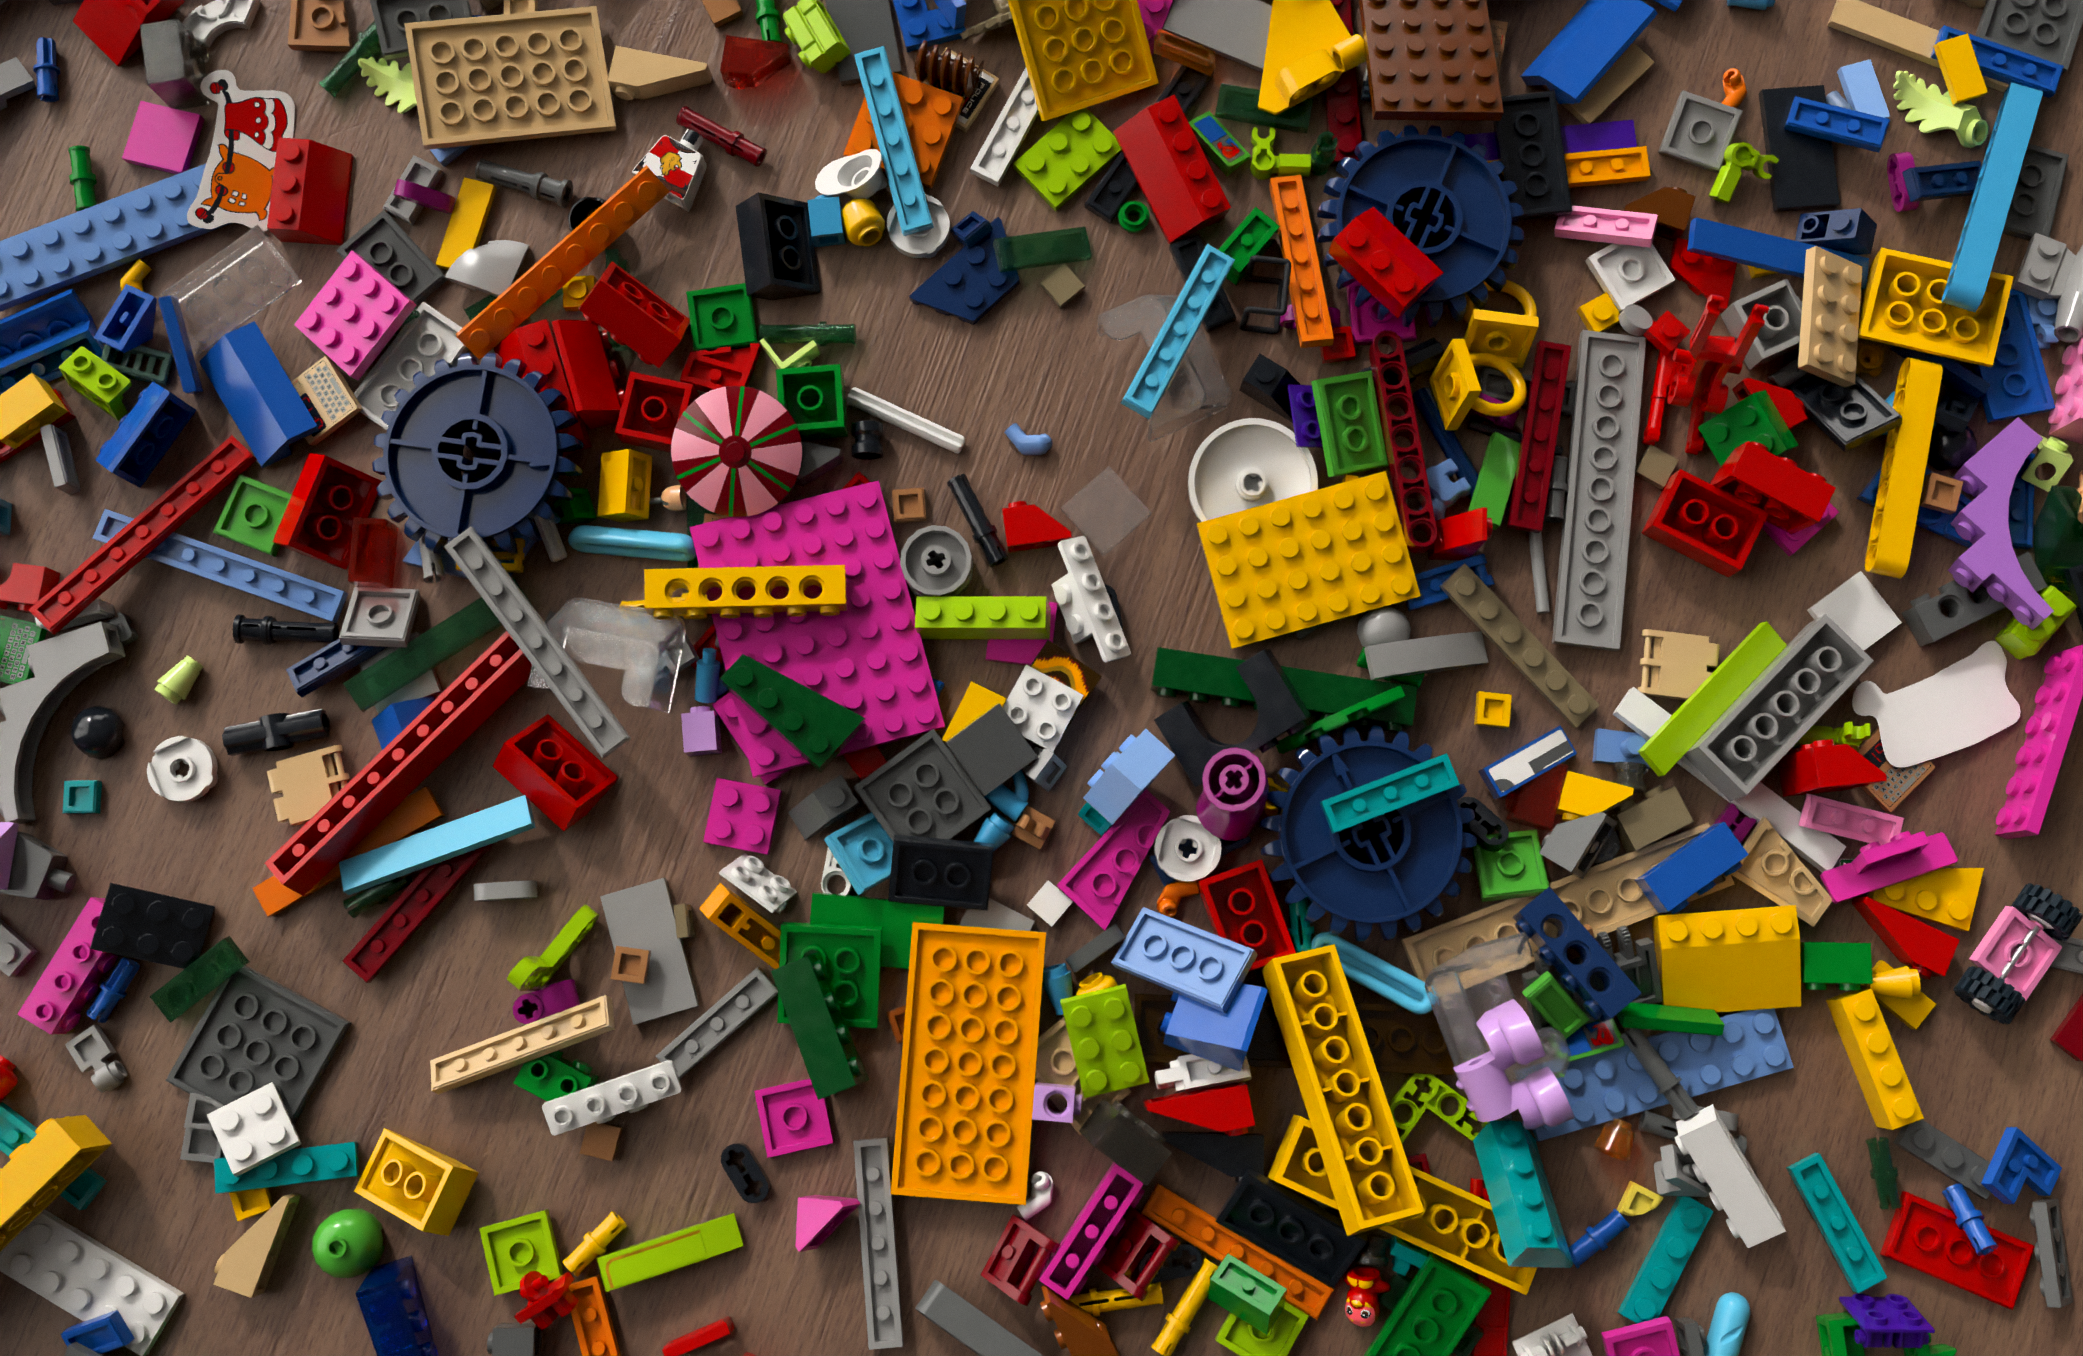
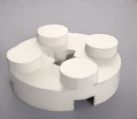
M927 194L925 196L934 228L903 236L895 205L892 206L887 217V229L891 244L908 257H934L944 247L950 235V221L944 206L939 200Z
M176 736L160 743L154 750L155 755L152 758V762H148L147 777L152 789L168 800L178 802L197 800L204 796L210 788L214 787L218 781V765L212 749L203 741L189 737ZM181 761L184 764H189V771L185 777L183 775H176L175 772L180 768L179 762Z
M1183 815L1170 820L1159 831L1154 845V853L1159 868L1170 878L1181 882H1193L1205 878L1216 868L1222 849L1220 839L1206 830L1198 817L1193 815ZM1186 840L1193 841L1192 847L1197 848V852L1185 858L1183 857V851L1179 850L1178 847L1179 844H1185Z

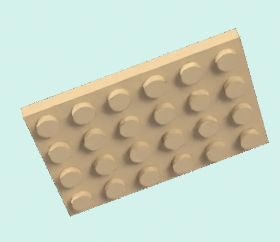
M597 6L404 23L424 150L616 130Z

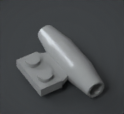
M2035 233L2030 239L2012 288L2041 300L2059 299L2054 335L2064 342L2079 341L2083 336V245L2078 253L2074 255L2066 247L2067 244Z

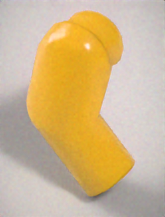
M138 259L121 278V291L126 284L143 291L142 280L152 269Z

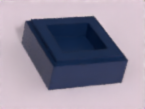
M972 211L952 227L950 232L954 239L970 249L991 232L993 228L988 220Z

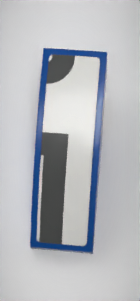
M1560 725L1478 772L1495 800L1571 758L1577 752Z

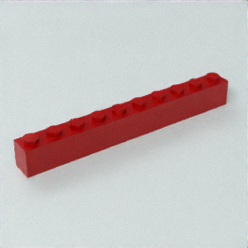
M506 631L264 863L282 885L302 896L307 894L537 671L510 634Z

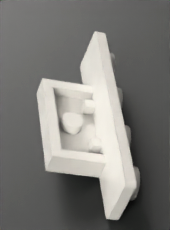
M1079 536L1060 541L1058 547L1068 574L1051 584L1074 644L1083 642L1093 636L1102 660L1105 663L1129 656L1131 654L1130 648L1086 537Z
M667 1060L547 1101L542 1105V1110L551 1134L556 1136L593 1122H597V1124L605 1123L615 1118L617 1114L629 1111V1113L637 1112L646 1108L649 1103L680 1093L682 1087L672 1060Z

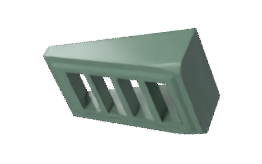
M107 345L104 346L101 359L125 377L166 385L174 359L173 354L139 345L125 352L121 364L117 365L115 362L119 351ZM131 354L137 355L133 369L128 367ZM149 357L146 371H140L143 358ZM156 359L163 360L159 375L152 374Z

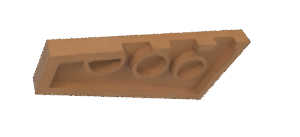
M291 0L288 46L291 50L354 52L345 1Z

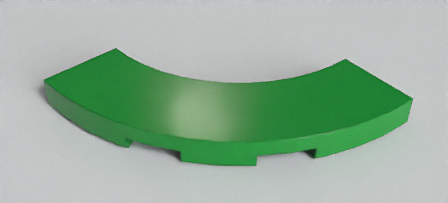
M1401 685L1305 727L1292 736L1283 738L1276 745L1279 754L1302 747L1316 740L1319 736L1328 734L1350 721L1359 720L1404 699L1405 694Z

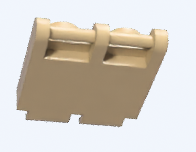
M1652 629L1642 630L1645 645L1644 658H1640V666H1643L1641 687H1638V690L1645 696L1687 700L1713 673L1707 672V668L1718 667L1719 644L1709 643V636Z
M334 745L277 761V768L267 771L271 793H283V797L273 800L278 822L289 821L290 825L293 826L307 823L341 790L340 784L341 788L347 784L350 777L349 773H345L340 754L343 752L342 745Z

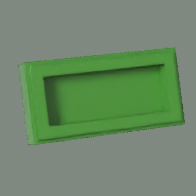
M1548 971L1522 991L1523 995L1564 1041L1590 1020Z

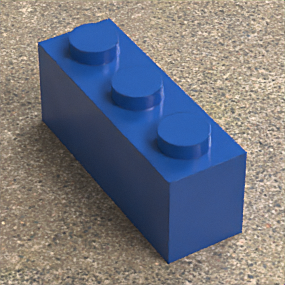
M1720 822L1707 828L1635 879V882L1658 913L1670 911L1672 914H1675L1689 904L1687 898L1696 892L1698 895H1702L1716 885L1713 880L1722 873L1728 876L1743 866L1740 861L1749 854L1727 824Z

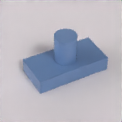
M1599 728L1595 730L1592 762L1652 769L1637 752L1647 742L1638 733Z

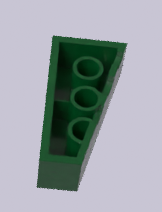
M744 654L720 678L722 684L821 773L866 725L865 718Z
M816 955L807 956L772 970V976L818 1100L868 1081L869 1077L853 1043L850 1031L840 1013L838 999L835 993L831 992L826 980L828 979V972L823 961L818 960Z

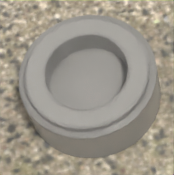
M1635 304L1627 305L1619 315V322L1622 328L1634 336H1642L1653 324L1650 314L1644 308Z

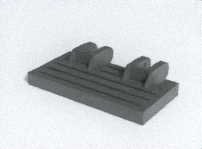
M1625 925L1617 927L1620 952L1613 954L1611 939L1605 931L1598 933V943L1641 992L1632 1002L1646 1004L1662 1002L1663 997L1654 942L1648 937L1636 940L1637 954L1634 955L1628 928ZM1534 951L1536 971L1533 970L1521 974L1524 989L1548 971L1590 1019L1586 1023L1596 1021L1585 1010L1583 1006L1585 1001L1577 992L1572 993L1562 983L1560 979L1561 973L1558 970L1550 972L1549 966L1541 959L1538 952ZM1581 957L1571 959L1572 964L1579 965ZM1591 975L1589 980L1591 987L1598 992H1602L1604 988L1603 981L1598 976ZM1526 998L1530 1021L1538 1037L1555 1033L1556 1031Z

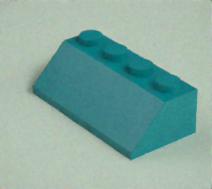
M1489 1121L1474 1138L1473 1143L1508 1267L1571 1268L1573 1266L1572 1258L1536 1140L1524 1128L1521 1121Z

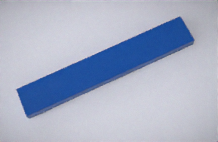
M1696 217L1690 223L1687 251L1804 278L1806 250L1815 245ZM1820 247L1862 266L1861 291L1866 289L1869 258Z

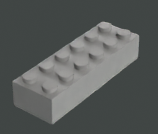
M1826 614L1815 619L1798 633L1684 756L1730 802L1746 796L1874 660Z

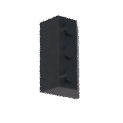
M758 192L736 205L747 296L779 300L820 293L815 249L811 237L808 203Z

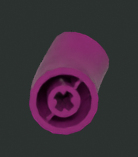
M1237 747L1223 749L1212 756L1205 766L1202 777L1203 791L1198 798L1196 812L1203 827L1212 835L1223 840L1238 841L1246 838L1252 832L1263 813L1269 793L1268 776L1259 758L1250 751Z

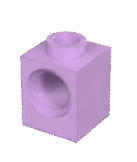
M698 706L690 708V713L681 714L685 754L697 756L722 753L718 713L710 711L709 706Z
M1036 1082L1032 1120L1073 1123L1074 1115H1080L1082 1095L1076 1094V1086ZM1051 1095H1063L1067 1100V1107L1060 1112L1053 1111L1048 1105V1099Z

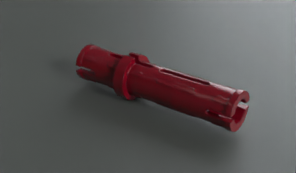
M683 106L679 111L676 119L678 125L691 129L703 138L724 148L725 152L730 156L737 155L756 167L763 163L767 150L745 139L743 133L739 131L732 132L713 120L693 111L688 106Z

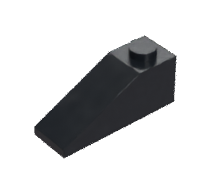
M1161 1131L1162 1140L1222 1173L1235 1177L1236 1183H1239L1248 1168L1264 1175L1265 1136L1262 1134L1246 1133L1228 1136L1225 1132Z

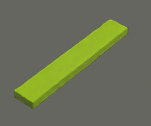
M1767 621L1759 623L1637 751L1658 776L1666 775L1787 646Z

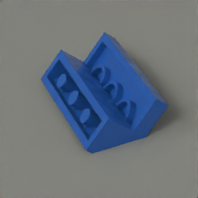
M1588 0L1520 77L1527 86L1546 85L1550 91H1555L1556 100L1559 104L1580 103L1658 13L1654 8L1641 0Z
M73 288L0 320V395L31 373L46 382L63 376L58 367L81 346L101 359L104 345L93 338L97 328L91 314Z
M255 321L224 334L199 361L262 468L292 455L289 444L319 431L316 422Z

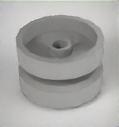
M931 525L917 530L907 539L901 551L900 565L908 588L916 597L960 596L967 590L972 580L973 561L968 543L958 532L946 526ZM935 562H941L942 567L937 569V567L933 564Z

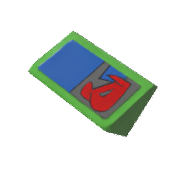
M1210 111L1189 122L1202 150L1226 176H1229L1251 157Z
M1613 1018L1604 1023L1601 1020L1586 1023L1565 1041L1557 1032L1548 1034L1555 1062L1559 1064L1625 1046Z

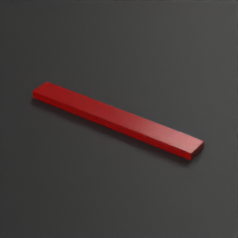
M231 435L33 605L29 611L55 635L257 459Z

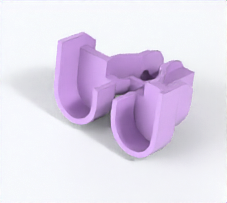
M1512 999L1486 1011L1476 1022V1025L1488 1043L1490 1051L1453 1067L1458 1078L1456 1086L1459 1089H1464L1469 1100L1466 1103L1467 1109L1473 1111L1475 1117L1480 1122L1497 1120L1518 1109L1523 1119L1522 1125L1525 1129H1536L1545 1124L1549 1127H1555L1573 1119L1574 1114L1566 1095L1548 1066L1529 1074L1523 1080L1513 1082L1509 1081L1504 1071L1516 1062L1525 1065L1545 1056L1541 1041L1523 1008Z

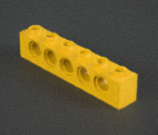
M845 565L644 569L645 610L648 615H653V618L657 620H670L674 618V615L687 614L689 619L707 618V614H720L722 618H738L740 613H754L755 617L766 618L774 616V612H787V616L801 617L806 616L807 611H820V615L836 616L840 614V611H847ZM811 585L819 586L822 589L820 596L814 599L806 597L804 591ZM777 586H784L788 588L789 593L783 599H775L771 596L772 590ZM717 587L722 590V595L719 599L715 601L705 599V593L708 589ZM744 587H752L756 590L755 595L749 600H742L738 597L739 591ZM676 589H687L689 593L685 600L680 602L672 600V594Z

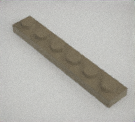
M1466 563L1462 564L1439 586L1573 728H1577L1599 706L1596 700Z

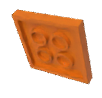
M892 72L922 185L933 188L965 102L964 97ZM864 97L843 154L845 157L868 149H877L880 152L866 97ZM882 160L880 166H881L882 170H883L884 172H886V171H885V168H884L883 160Z

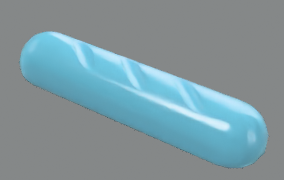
M580 525L575 527L568 537L569 545L573 549L584 553L672 561H690L696 556L692 537L682 533Z
M1321 932L1312 939L1311 949L1335 944L1345 977L1418 1015L1427 1014L1435 1007L1437 1001L1436 992L1428 983L1337 935L1333 936L1329 932Z
M1729 1292L1719 1298L1706 1338V1346L1703 1349L1704 1356H1739L1751 1311L1749 1302L1744 1296L1735 1292Z

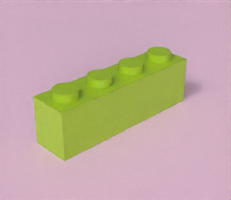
M1047 596L916 597L915 629L920 633L921 639H1050L1051 607Z

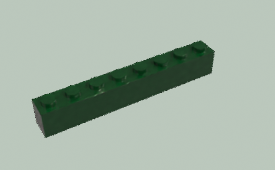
M1161 647L1157 648L1150 689L1157 691V696L1174 699L1177 694L1189 696V701L1196 703H1208L1209 699L1222 701L1221 706L1228 708H1241V704L1254 706V711L1258 712V706L1253 694L1236 669L1237 666L1246 660ZM1281 666L1310 714L1319 716L1318 721L1401 685L1405 694L1404 699L1351 722V726L1370 728L1371 724L1383 726V731L1399 733L1403 729L1413 726L1418 688L1416 686Z

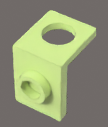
M765 339L760 340L763 350L778 369L809 367L812 364V360L820 355L817 344L812 340L782 362Z
M2041 436L2043 440L2038 444L2039 451L2021 478L2051 493L2074 459L2069 453L2066 443L2052 436L2049 439ZM2043 463H2050L2055 467V474L2048 480H2040L2035 476L2036 468Z

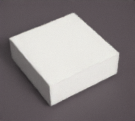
M1048 880L1027 906L1052 927L1073 901Z

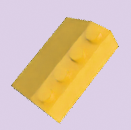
M1881 247L1871 263L1864 291L1858 338L1991 368L1994 363L2014 276L1991 272L1983 299L1976 312H1971L1941 303L1952 263Z
M1796 905L1651 916L1656 960L1663 997L1662 1005L1715 1010L1716 1013L1801 1006L1800 933Z

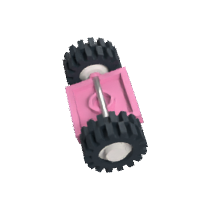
M2026 884L2013 904L2005 906L1969 958L1978 968L1975 966L1968 967L1953 991H1955L1957 996L1961 997L1960 999L1963 1002L1970 1004L1969 1006L1972 1009L1980 1011V1014L1987 1015L1991 1020H1997L1999 1023L2010 1024L2063 948L2052 938L2054 937L2059 941H2067L2082 920V913H2079L2080 910L2077 907H2073L2069 900H2063V896L2058 893L2055 895L2052 893V890L2048 888L2043 889L2041 885Z

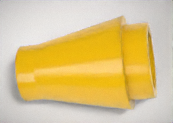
M1908 966L1872 974L1873 984H1866V989H1872L1874 994L1903 999L1919 996L1921 991L1918 970L1909 969Z

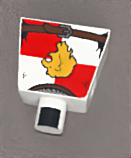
M687 129L680 142L667 135L662 136L632 170L633 176L647 165L670 191L664 199L689 212L707 167L703 155L697 152L704 140L703 137L691 129Z

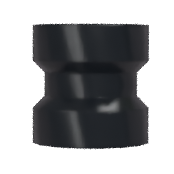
M857 421L852 423L851 434L855 438V443L852 445V457L861 460L882 458L884 450L883 445L880 443V437L883 435V423L877 421Z

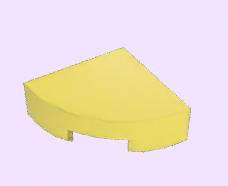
M1629 1181L1617 1210L1619 1213L1627 1216L1642 1215L1657 1208L1664 1197L1635 1182Z

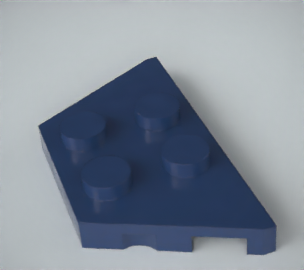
M999 217L995 218L990 223L993 228L991 232L970 249L964 246L909 295L910 301L916 305L920 303L934 308L936 312L947 316H956L959 320L974 325L1020 284V279L1001 219Z

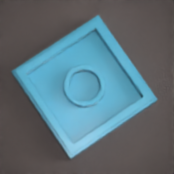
M872 812L833 832L824 839L858 896L890 878L893 841Z

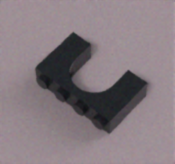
M1270 649L1262 650L1236 667L1253 694L1258 706L1257 725L1252 734L1243 742L1227 744L1212 737L1205 729L1189 701L1179 703L1154 719L1195 787L1203 784L1202 777L1206 764L1212 756L1223 749L1237 747L1248 750L1251 753L1260 749L1263 754L1278 745L1279 742L1276 738L1285 732L1292 736L1307 727L1304 721L1311 717V714Z

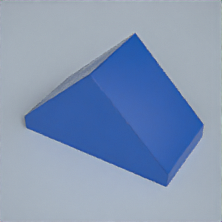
M126 284L93 338L122 353L152 339L157 299Z
M434 696L392 703L371 720L382 750L435 700Z

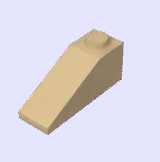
M616 46L607 81L613 94L624 100H633V98L644 100L711 83L712 74L707 63Z
M292 1193L283 1196L220 1256L214 1270L217 1276L213 1285L249 1298L256 1297L265 1292L301 1198L300 1194Z

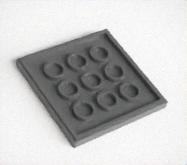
M233 961L165 1081L189 1094L196 1093L208 1096L223 1105H227L273 1082L293 1125H295L352 1022L243 963Z

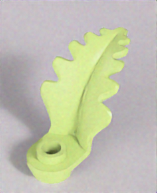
M370 57L368 60L364 58L358 60V65L362 68L361 76H369L366 82L367 86H377L374 94L377 97L385 93L388 94L385 100L386 106H392L399 102L397 111L400 114L417 106L410 63H407L402 70H399V63L395 60L391 61L390 66L387 65V61L384 58H380L377 63L374 57Z
M1908 71L1896 72V82L1893 88L1898 89V91L1894 94V99L1902 100L1897 105V109L1899 111L1910 109L1905 117V121L1912 123L1921 120L1919 130L1923 133L1951 129L1955 131L1960 144L1965 148L1981 145L1986 140L1988 124L1985 120L1981 119L1976 106L1965 104L1964 102L1953 105L1948 91L1942 95L1937 85L1931 84L1926 88L1925 81L1918 78L1916 82L1914 74L1909 75Z

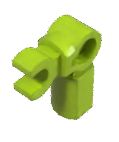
M1270 127L1269 136L1264 139L1258 136V128H1253L1251 143L1254 148L1252 149L1250 170L1255 178L1267 179L1273 173H1278V176H1310L1311 154L1279 153L1278 156H1274L1272 147L1275 140L1274 127Z
M1741 142L1729 145L1724 152L1726 165L1721 166L1708 196L1719 202L1729 204L1742 177L1741 169L1747 171L1752 169L1753 174L1757 178L1770 179L1772 175L1764 172L1763 165L1765 162L1777 164L1779 159L1774 155H1760V152L1755 150L1749 143Z
M1846 722L1843 727L1833 730L1832 727L1813 725L1798 740L1794 747L1799 748L1801 745L1812 744L1813 741L1833 739L1834 745L1848 744L1854 750L1859 751L1862 741L1871 738L1870 723H1865L1863 726H1853V722Z

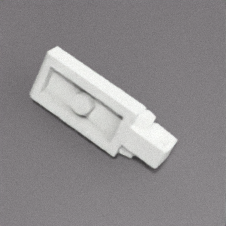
M1193 1054L1178 1056L1177 1060L1169 1063V1069L1155 1071L1154 1076L1157 1090L1175 1086L1176 1093H1186L1247 1081L1252 1077L1247 1056H1245L1241 1071L1239 1072Z

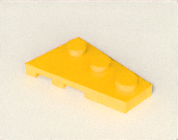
M1984 868L1938 869L1876 890L1875 892H1870L1868 897L1899 912L1960 931H1969Z

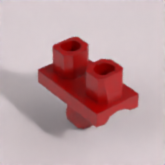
M530 1271L525 1274L520 1280V1295L528 1300V1305L517 1312L514 1318L520 1324L531 1319L540 1330H543L558 1315L561 1317L566 1316L579 1302V1299L568 1288L575 1278L569 1272H566L549 1283L548 1277L540 1272Z

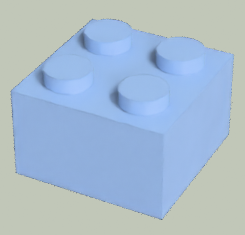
M1147 729L1137 738L1131 734L1118 748L1122 753L1114 751L1101 765L1105 772L1099 769L1087 783L1091 789L1083 799L1112 825L1149 787L1175 756Z

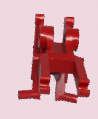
M1713 294L1708 297L1705 310L1690 338V351L1678 349V345L1667 356L1659 351L1653 392L1650 397L1651 404L1648 423L1642 436V444L1654 446L1655 442L1659 441L1665 398L1667 396L1666 391L1669 390L1667 402L1671 405L1686 408L1693 397L1685 453L1697 455L1699 451H1702L1704 438L1701 437L1702 434L1698 426L1704 423L1705 412L1721 414L1724 410L1729 388L1727 384H1722V381L1727 372L1740 374L1743 361L1760 328L1765 324L1763 317L1765 313H1768L1769 306L1761 304L1753 306L1751 314L1735 342V337L1709 335L1719 317L1720 311L1718 308L1723 303L1724 297Z

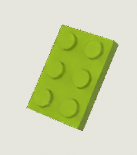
M1086 107L1068 114L1013 163V168L1056 212L1114 161L1122 150L1115 136Z
M1126 984L1060 999L1084 1098L1149 1083Z

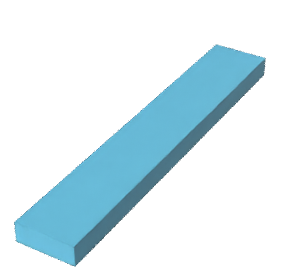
M884 46L854 54L902 234L907 236L934 228L886 49Z
M1209 244L1206 245L1124 395L1121 404L1150 419L1235 259Z
M523 795L339 862L343 891L351 895L536 828L530 799Z

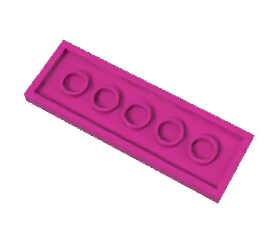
M2083 644L2055 653L2046 662L2044 684L2038 689L2035 696L2036 709L2025 727L2027 737L2024 746L2019 749L2015 758V762L2018 765L2014 776L2011 777L2006 786V794L2008 796L2005 805L2000 809L1996 817L1998 827L1995 835L2013 839L2039 835L2083 697Z

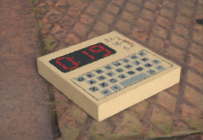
M328 356L321 358L291 382L318 426L319 431L305 437L309 445L316 446L363 410L337 365Z

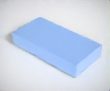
M1871 60L1840 67L1837 74L1846 100L1853 110L1888 119L1890 113Z

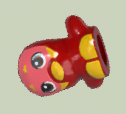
M1369 1266L1354 1267L1344 1274V1282L1350 1286L1346 1297L1345 1314L1351 1323L1359 1327H1368L1375 1324L1380 1317L1378 1293L1389 1292L1391 1286L1387 1282L1381 1281L1379 1270Z

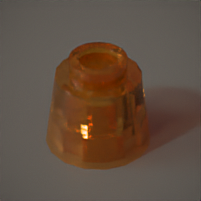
M1613 1118L1611 1123H1605L1593 1146L1594 1149L1609 1157L1630 1162L1635 1133L1631 1131L1632 1125Z

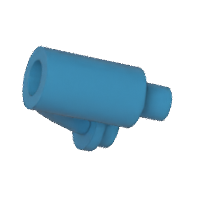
M704 648L702 659L697 661L694 698L702 703L716 702L718 696L728 691L721 680H719L720 662L716 660V650L713 648Z
M1022 769L1012 776L1015 792L1001 784L984 796L987 802L1015 822L1029 804L1027 802L1029 789Z

